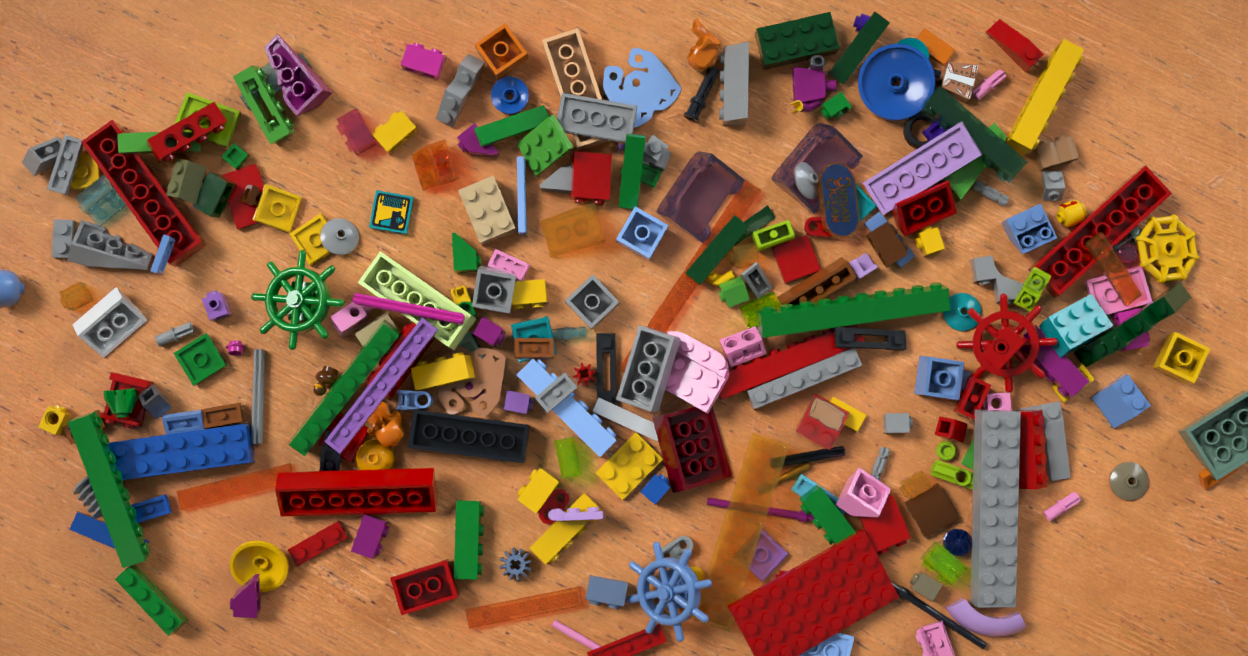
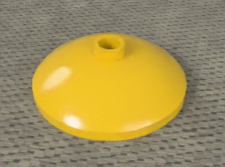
M249 541L241 544L233 552L229 563L233 578L241 586L252 576L259 574L260 592L272 591L281 586L289 570L288 561L284 553L275 545L265 541Z

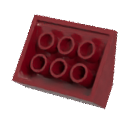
M713 406L708 414L696 407L652 418L673 493L732 477Z

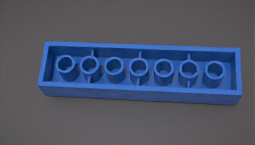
M250 424L109 442L108 445L110 451L116 457L115 465L117 470H120L122 473L123 481L255 463Z

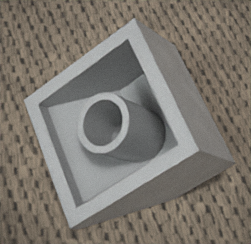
M480 266L477 271L472 307L510 313L516 275L501 269Z

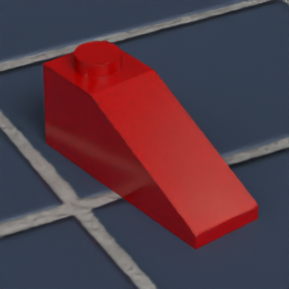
M1001 19L986 31L1024 72L1044 55L1028 38Z

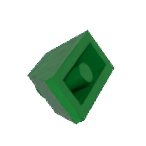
M452 233L454 272H477L478 267L482 266L481 255H477V251L458 234Z

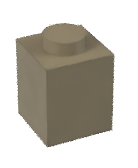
M919 571L918 574L915 573L912 576L909 588L933 602L942 584Z

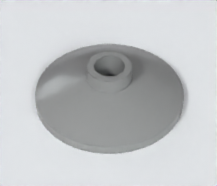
M798 163L794 172L796 185L805 198L814 199L819 193L818 175L808 163Z
M336 218L328 221L323 226L320 238L323 246L330 253L346 255L356 248L359 234L357 228L350 221ZM342 232L344 236L339 237L337 233Z

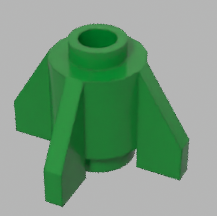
M131 388L103 391L104 400L112 411V415H116L117 418L129 417L128 414L132 413L137 402L138 390Z

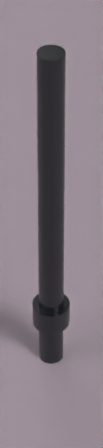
M892 582L899 598L902 600L906 599L938 621L943 620L944 625L981 649L986 647L987 643L909 593V590L904 586L900 587Z

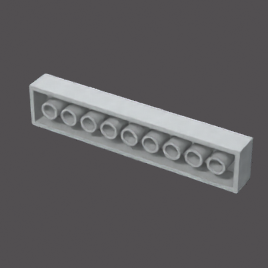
M975 410L970 603L978 608L1016 607L1021 412L1015 410Z

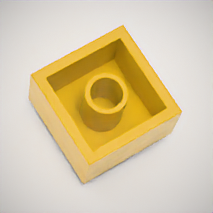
M1177 332L1169 333L1153 365V369L1187 385L1195 384L1211 348Z
M543 468L539 470L534 469L528 478L531 480L527 486L523 485L517 493L519 496L517 500L536 514L561 482Z

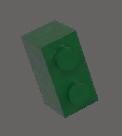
M209 172L203 179V185L196 204L193 203L192 206L210 217L220 218L236 184L218 173Z

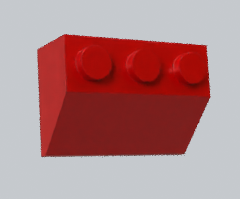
M945 181L895 203L892 209L896 226L904 236L957 214L949 181Z

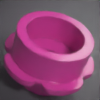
M231 341L230 345L226 346V349H228L229 355L239 356L243 354L245 345L241 341Z

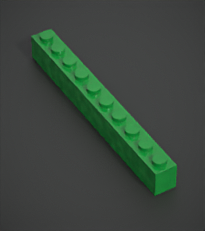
M935 282L926 287L914 285L912 289L895 288L892 292L879 290L871 295L859 293L856 294V297L850 298L849 296H839L836 300L824 298L819 299V302L815 303L803 301L800 302V305L794 306L792 304H783L780 308L763 307L762 310L756 311L758 333L763 338L950 311L949 288L942 283Z

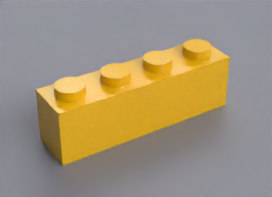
M583 493L570 508H579L580 512H585L589 507L599 506L586 493ZM596 519L556 521L529 549L545 565L548 562L552 564L559 557L557 553L562 548L566 550L573 543L571 539L576 534L580 536L587 529L585 525L589 521L593 523Z

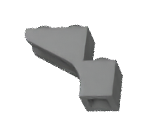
M468 54L459 64L455 79L444 92L436 116L437 120L450 127L455 125L470 91L481 76L485 64L484 61Z
M993 256L978 257L970 260L973 283L979 282V285L991 284L992 281L995 302L999 303L1000 295L1005 293L1008 296V305L1014 304L1013 301L1023 283L1001 275L995 267Z

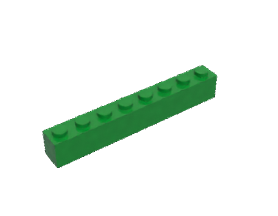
M386 320L382 321L293 435L289 446L303 456L308 453L398 338L400 331Z
M94 411L68 421L69 428L122 567L125 568L146 561L150 556V548L148 543L144 542L143 529L137 523L135 508L130 505L129 492L126 488L124 489L122 483L123 476L115 465L116 457L109 449V439L101 428L102 420L100 416Z

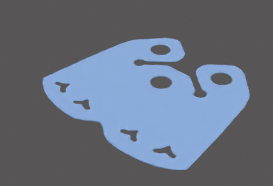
M639 48L631 50L628 63L631 67L648 68L647 73L637 70L631 72L625 77L623 90L619 89L623 78V70L620 67L607 66L603 79V88L609 101L638 106L634 128L650 120L654 110H663L670 106L681 91L680 85L652 52ZM638 54L643 57L640 63L635 61V56ZM611 72L617 74L616 80L610 79L609 75ZM635 78L640 80V85L638 87H635L632 84V81ZM641 112H647V114L643 115V117L641 118Z

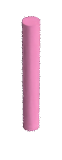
M554 620L553 628L592 650L601 647L587 637Z

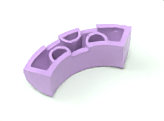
M960 598L945 607L952 618L961 626L980 635L1003 637L1026 629L1023 618L1017 612L1001 617L984 616L972 608L964 598Z

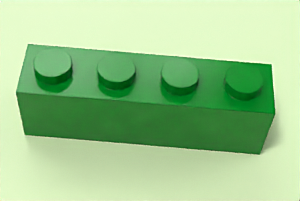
M815 485L799 498V501L802 503L800 505L801 509L806 515L811 514L814 518L812 523L818 530L822 528L826 533L823 536L830 545L832 543L835 545L856 533L818 485Z
M456 501L454 579L477 580L479 575H482L483 564L479 563V556H483V544H480V536L484 534V524H480L481 517H484V505H481V501Z
M136 564L128 566L115 579L168 636L175 634L188 621Z

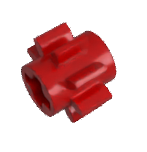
M581 363V368L579 369L574 367L577 375H574L573 378L579 379L578 385L581 382H585V385L588 386L589 380L595 381L592 374H595L596 371L590 370L591 364L584 367L583 363ZM588 370L589 378L581 379L580 371Z

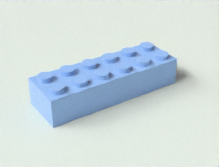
M532 359L517 374L537 396L558 379L553 372L551 375L546 372L548 368L540 359L537 361ZM572 392L554 407L552 411L601 458L616 442V434L609 427L604 429L600 425L602 420L595 413L591 416L587 412L589 408L581 400L577 402L573 398L575 394Z

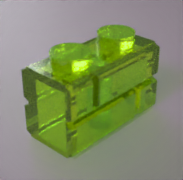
M574 437L555 440L554 443L562 479L581 475Z
M936 541L920 557L923 561L921 565L929 572L933 570L937 573L938 576L936 578L944 585L947 583L953 585L967 569L966 566Z

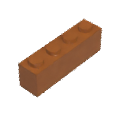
M841 257L784 292L777 299L781 305L792 304L793 306L800 305V302L803 301L819 302V299H824L857 277L849 262Z

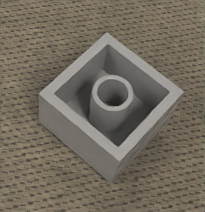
M593 274L565 300V303L591 330L619 305V301Z

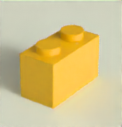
M401 110L399 113L394 112L389 117L387 123L376 127L375 133L372 135L390 155L417 133L418 129Z
M545 279L515 282L511 305L513 310L524 309V306L532 305V308H543V304H547Z

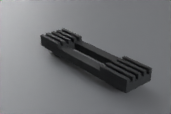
M833 328V331H835L833 333L835 335L834 348L906 350V333L904 330ZM854 335L885 336L887 338L885 342L887 343L855 341Z
M596 333L597 400L601 398L616 405L615 333ZM602 353H610V391H603Z

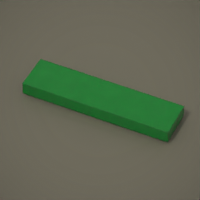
M542 105L474 129V132L482 148L532 131L549 115L545 106Z
M626 135L618 205L620 208L634 209V207H638L646 136Z

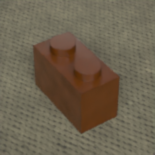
M888 222L866 235L867 240L885 268L908 255L907 245L903 240L900 241L898 239L896 228L892 224L889 225Z

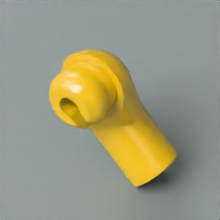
M731 270L724 275L712 271L707 277V281L710 284L718 287L719 284L735 279Z

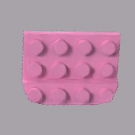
M669 331L668 334L680 337L681 340L665 390L708 414L729 378L728 363L719 352L682 332Z

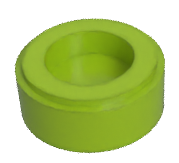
M943 441L936 447V455L941 460H951L956 454L954 444L949 441Z

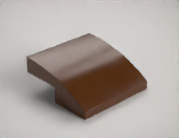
M938 483L905 502L912 518L916 521L925 538L959 520Z

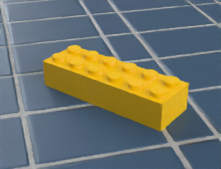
M1063 39L1054 48L1005 140L1004 147L1021 156L1031 153L1032 150L1036 149L1040 142L1038 137L1041 133L1045 132L1049 125L1046 121L1056 112L1058 106L1055 104H1057L1059 99L1063 98L1066 93L1064 88L1072 81L1075 75L1073 71L1076 67H1079L1084 58L1082 56L1083 48L1066 39Z

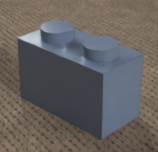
M590 575L586 600H589V604L600 605L602 602L608 603L610 608L619 609L620 606H624L628 582Z

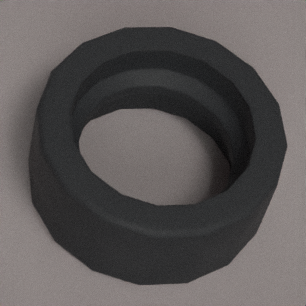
M920 112L910 117L904 125V138L915 149L920 148L929 141L922 142L916 140L911 133L912 125L917 120H926L932 125L938 119L929 112Z

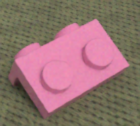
M943 620L921 626L916 631L917 642L924 651L923 656H955Z

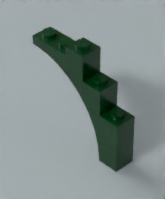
M1180 282L1164 291L1152 302L1120 324L1077 349L1074 354L1086 368L1109 354L1124 348L1136 337L1152 329L1158 322L1174 314L1191 299V296Z

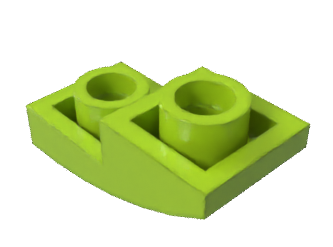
M1033 267L1013 303L1031 311L1039 300L1051 275Z

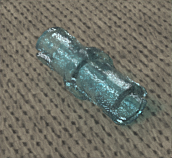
M565 326V328L551 329L553 340L570 341V339L587 338L586 326L571 328Z

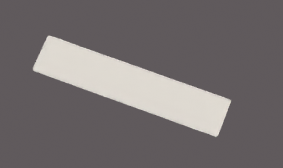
M598 398L593 409L594 413L658 441L653 422Z

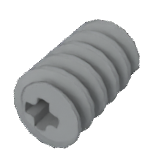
M87 476L76 484L73 494H79L78 500H84L82 505L84 507L89 506L87 511L89 513L94 512L92 517L96 519L103 515Z

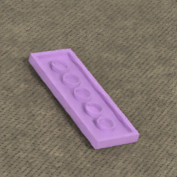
M960 122L868 179L863 184L882 215L893 209L895 203L922 192L981 156L982 153L963 122Z

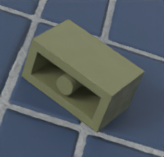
M177 158L166 195L196 204L206 167Z

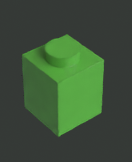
M741 277L719 284L721 290L718 292L719 298L722 303H726L728 308L750 300L745 283Z

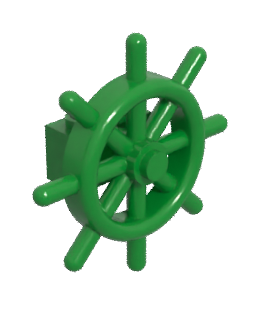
M304 250L299 251L297 267H290L280 272L273 262H268L267 267L274 275V278L271 280L266 294L253 293L251 295L253 301H265L266 311L270 318L260 328V333L266 334L275 325L284 331L290 332L288 345L290 350L296 349L298 333H305L315 329L321 338L326 339L328 332L321 323L325 319L329 307H342L345 304L342 299L330 298V291L325 281L335 272V267L329 266L320 275L311 269L305 268L306 251ZM296 276V281H292L291 285L287 280ZM304 276L310 278L312 282H303ZM281 286L288 293L287 295H278ZM277 302H279V303H287V304L278 312ZM287 314L288 320H291V324L283 319Z

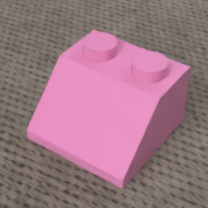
M858 468L848 478L836 505L851 516L878 517L891 489L861 468Z

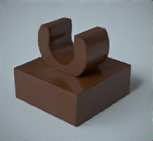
M247 185L240 202L250 206H257L256 197L262 194V192H259L260 188L254 185Z

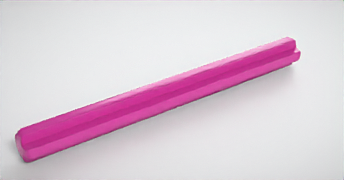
M355 293L353 297V303L456 324H463L465 320L463 313Z

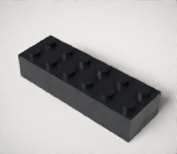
M414 409L408 448L525 463L530 425Z

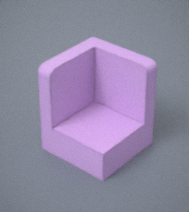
M867 253L849 262L857 277V281L878 268V265L873 264Z

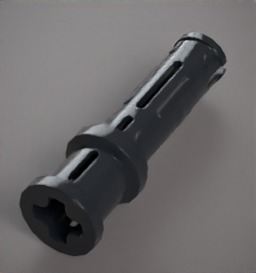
M713 66L708 68L695 97L690 99L691 104L687 112L683 114L684 118L694 123L699 122L700 113L706 107L705 101L720 72L719 69Z

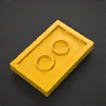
M635 432L596 474L623 500L663 458Z

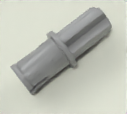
M190 322L176 328L171 327L169 331L156 335V342L160 347L173 341L178 342L180 338L194 333V327Z

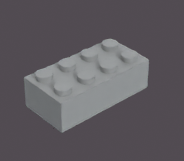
M639 325L616 400L651 412H658L681 338Z

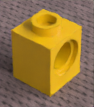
M56 404L55 407L48 406L38 427L54 435H62L64 431L62 427L67 425L71 414L67 413V409ZM55 414L59 417V421L56 424L52 421Z

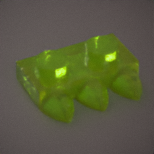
M774 291L739 307L748 328L755 326L758 330L756 311L769 306L780 308Z

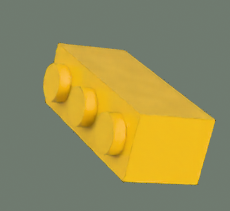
M461 352L453 354V358L450 359L440 357L434 359V363L428 364V361L417 363V367L411 368L415 391H423L475 378L471 355H464Z

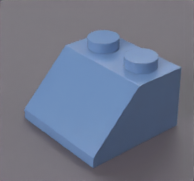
M919 356L914 394L959 400L964 362Z
M1128 374L1121 375L1091 397L1113 429L1136 417L1151 406Z

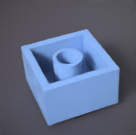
M634 207L616 238V243L650 261L666 233L668 225L641 209Z

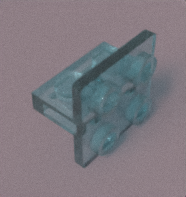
M105 175L101 176L76 196V200L80 204L78 207L83 213L88 214L99 227L127 206Z

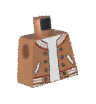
M948 62L944 70L933 68L935 80L941 82L939 90L958 101L967 103L972 94L979 65Z

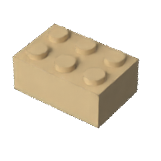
M494 176L458 190L482 246L517 232Z

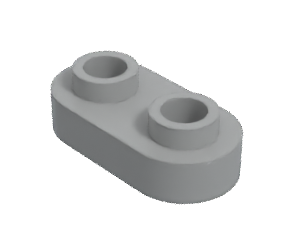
M687 536L677 537L662 548L663 557L665 553H670L671 558L680 560L686 549L692 551V540ZM681 542L687 543V547L685 549L680 548Z

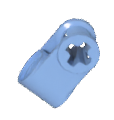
M396 391L398 395L396 410L429 409L433 405V396L428 392ZM422 395L428 397V403L424 406L419 402Z

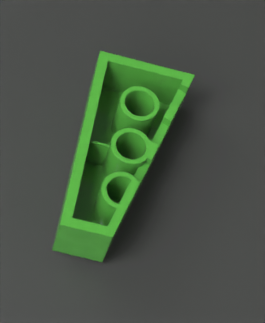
M996 123L992 124L974 139L982 155L938 181L940 184L945 181L950 182L953 199L956 203L964 197L1006 140L1007 136Z

